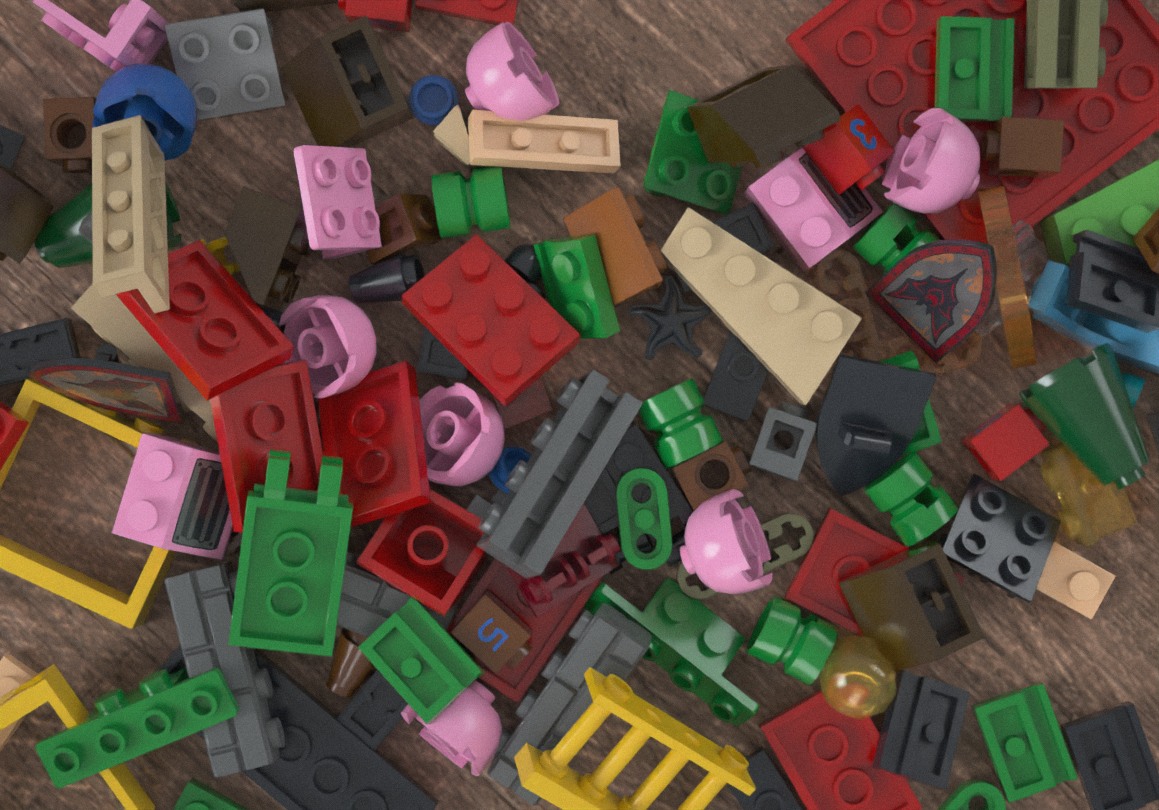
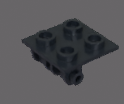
M974 473L968 483L948 534L943 533L937 543H940L948 560L968 569V575L973 577L977 574L981 577L980 581L984 584L990 582L1006 591L1008 597L1013 599L1017 596L1030 603L1061 521Z

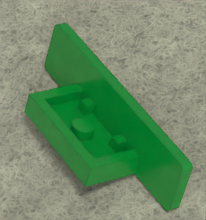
M667 577L656 589L641 612L604 583H601L593 591L584 607L594 615L602 602L607 603L625 615L626 619L632 620L650 632L652 639L642 658L656 663L669 674L670 679L677 687L694 693L708 704L714 716L726 723L740 726L756 714L760 706L722 676L746 638L697 599L686 595L677 583Z
M186 668L170 675L166 669H163L142 679L138 683L139 688L124 693L122 688H117L98 697L93 702L95 708L82 723L41 739L35 746L54 786L62 788L235 717L239 707L221 670L213 668L189 678Z

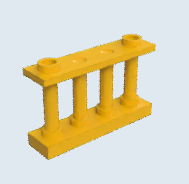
M591 667L584 673V677L593 702L552 751L545 750L542 752L526 742L514 757L522 787L562 810H647L689 760L706 769L709 773L677 810H704L727 783L749 796L756 789L747 770L749 766L748 761L734 747L730 745H725L724 748L718 746L635 695L631 687L620 677L614 674H609L606 677ZM611 713L633 725L592 774L585 773L582 775L568 766V763ZM650 737L671 748L631 797L624 796L621 798L607 789Z

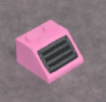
M803 148L790 155L750 185L744 193L750 203L753 202L760 217L802 272L811 268L883 213L865 188L860 190L855 183L838 195Z
M142 433L112 533L162 549L220 560L224 559L233 525L220 453L163 434Z

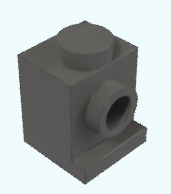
M781 402L779 410L769 407L750 458L749 466L794 482L798 481L817 423L807 420L809 411ZM780 431L788 432L793 439L792 446L787 450L778 449L774 444L776 433Z

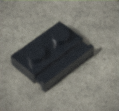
M1087 229L1074 234L1072 242L1077 244L1076 255L1071 256L1066 305L1146 333L1159 330V273L1151 270L1141 251L1136 247Z
M907 670L897 671L872 768L893 773V775L938 790L947 789L970 692L927 677L911 674Z
M1126 701L1115 708H1106L1060 725L1090 810H1137L1145 807L1147 803L1159 800V773L1133 703Z

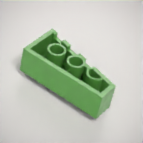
M1159 159L1040 220L1049 260L1069 265L1071 256L1076 255L1077 244L1072 242L1073 235L1086 229L1138 248L1133 237L1159 208Z

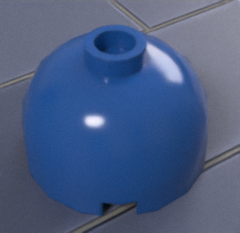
M133 64L119 69L104 81L93 108V128L141 115L164 153L165 161L176 159L188 151L197 125V109L192 91L183 79L168 69L157 65Z

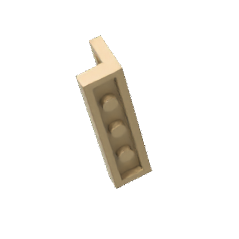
M141 115L92 128L93 286L102 298L138 288L153 312L159 313L170 310L164 153Z

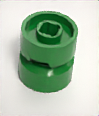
M502 167L475 168L470 178H465L460 171L432 175L433 198L441 239L469 235L472 226L475 225L483 232L511 228Z
M893 203L852 246V249L869 265L881 264L884 267V275L894 264L913 249L940 240L929 229L919 231L916 228L917 218L908 209ZM896 243L902 246L900 250L897 249Z
M693 378L643 401L638 411L646 429L656 431L658 434L654 446L666 469L724 441L712 416L701 414L700 410L705 401Z
M916 451L895 462L884 474L864 488L865 493L881 513H891L892 517L889 524L906 547L912 546L931 535L948 522L959 510L941 485L932 486L930 484L933 474Z
M774 595L762 611L749 638L745 652L770 666L780 661L784 663V673L811 685L820 674L833 649L838 635V627L813 614L803 619L801 618L799 607Z

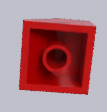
M429 488L431 503L385 517L358 558L357 564L445 617L470 586L489 554L476 546L484 534L483 531L478 529L482 519Z

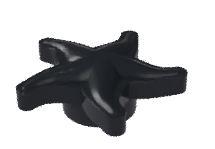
M667 276L664 279L666 292L659 305H635L629 307L627 313L630 316L642 318L652 329L648 336L645 350V358L647 360L654 359L657 350L670 343H673L687 354L698 358L702 355V349L694 343L692 327L701 322L712 309L706 303L702 306L683 304L682 295L674 278Z

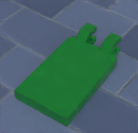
M270 449L265 485L255 483L254 491L248 490L228 645L332 656L353 512V503L348 502L349 495L339 494L343 458L322 455L318 491L286 487L291 451Z

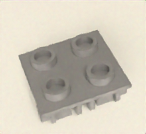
M264 8L164 25L176 74L184 80L195 99L197 120L286 106L271 40L274 37L273 26L270 17L266 18Z

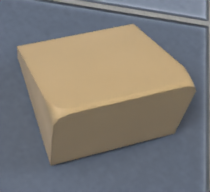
M457 104L433 131L434 137L441 146L471 171L479 165H470L469 133L462 111Z

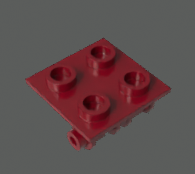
M583 503L541 575L527 579L507 565L506 567L535 617L538 618L619 566L614 554L620 551V547L611 534L605 537L602 536Z

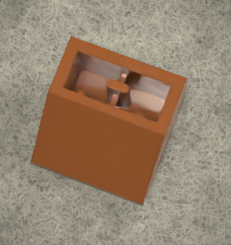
M618 186L563 218L570 236L595 234L614 308L660 287L663 281L660 274L665 273L667 266L655 241L646 244L639 229L644 227L645 219L633 194L624 198Z

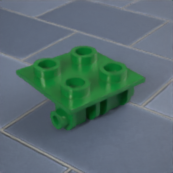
M668 90L642 188L646 189V193L654 196L664 197L667 195L728 215L731 211L742 166L730 168L729 163H708L687 108L700 100Z

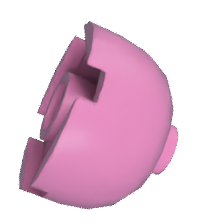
M502 22L489 30L472 47L467 56L466 75L470 86L465 88V93L475 110L492 111L499 117L524 121L546 115L550 110L559 105V98L548 72L546 71L541 75L539 68L532 59V57L538 55L524 36L509 22L505 24Z
M931 108L914 121V123L921 127L910 139L902 135L894 147L895 153L888 159L882 185L890 189V192L884 193L887 199L901 207L919 213H939L956 205L961 199L969 198L976 190L980 181V174L978 173L980 167L979 144L970 129L958 118L943 109Z
M317 295L291 303L282 314L279 325L286 324L284 335L294 346L290 359L283 363L307 360L312 393L316 394L314 397H329L359 385L373 367L377 353L374 329L364 311L351 301L343 297Z
M454 383L456 386L447 389L442 386L431 389L419 400L428 480L446 486L461 487L481 480L493 470L502 455L505 432L502 418L490 400L462 383Z
M736 489L715 495L698 506L688 518L684 536L685 545L680 547L681 559L689 574L696 573L706 586L716 592L735 595L770 585L772 581V572L763 575L762 563L771 560L763 529L753 508L750 506L742 509L735 500L744 496Z
M476 680L431 724H426L409 704L403 709L401 715L404 720L410 724L416 717L424 725L419 735L441 754L461 768L470 761L472 763V775L479 776L499 748L503 731L500 717L491 706L495 696Z

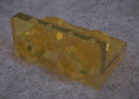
M1063 443L1041 451L1045 460V464L1040 466L1041 474L1051 493L1057 491L1064 509L1058 512L1059 520L1066 536L1070 540L1075 538L1077 544L1089 547L1097 544L1098 539L1138 524L1124 488L1118 490L1114 482L1103 486Z

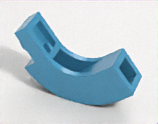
M1048 260L1042 275L1036 279L1032 287L1031 300L1028 308L1034 312L1032 318L1063 336L1092 349L1109 343L1117 360L1159 374V330L1146 333L1066 305L1070 268Z

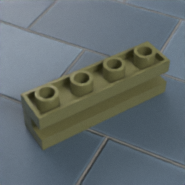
M1027 0L1024 89L1097 88L1098 78L1103 77L1106 67V53L1104 47H1099L1100 26H1104L1107 21L1108 0Z

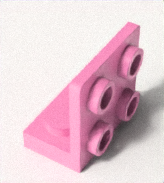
M33 0L34 4L46 12L41 19L42 22L81 49L84 46L83 49L115 72L124 66L133 64L151 65L168 40L164 25L169 23L142 0H131L128 5L122 4L114 12L108 25L110 32L106 38L49 0Z
M313 145L295 147L294 157L310 248L312 250H322L323 259H336L382 247L379 233L380 220L375 211L371 186V168L367 161L366 150L363 148Z

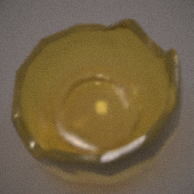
M848 636L835 642L819 674L822 695L835 711L855 719H867L885 712L896 694L894 663L887 661L880 655L875 640L867 637Z

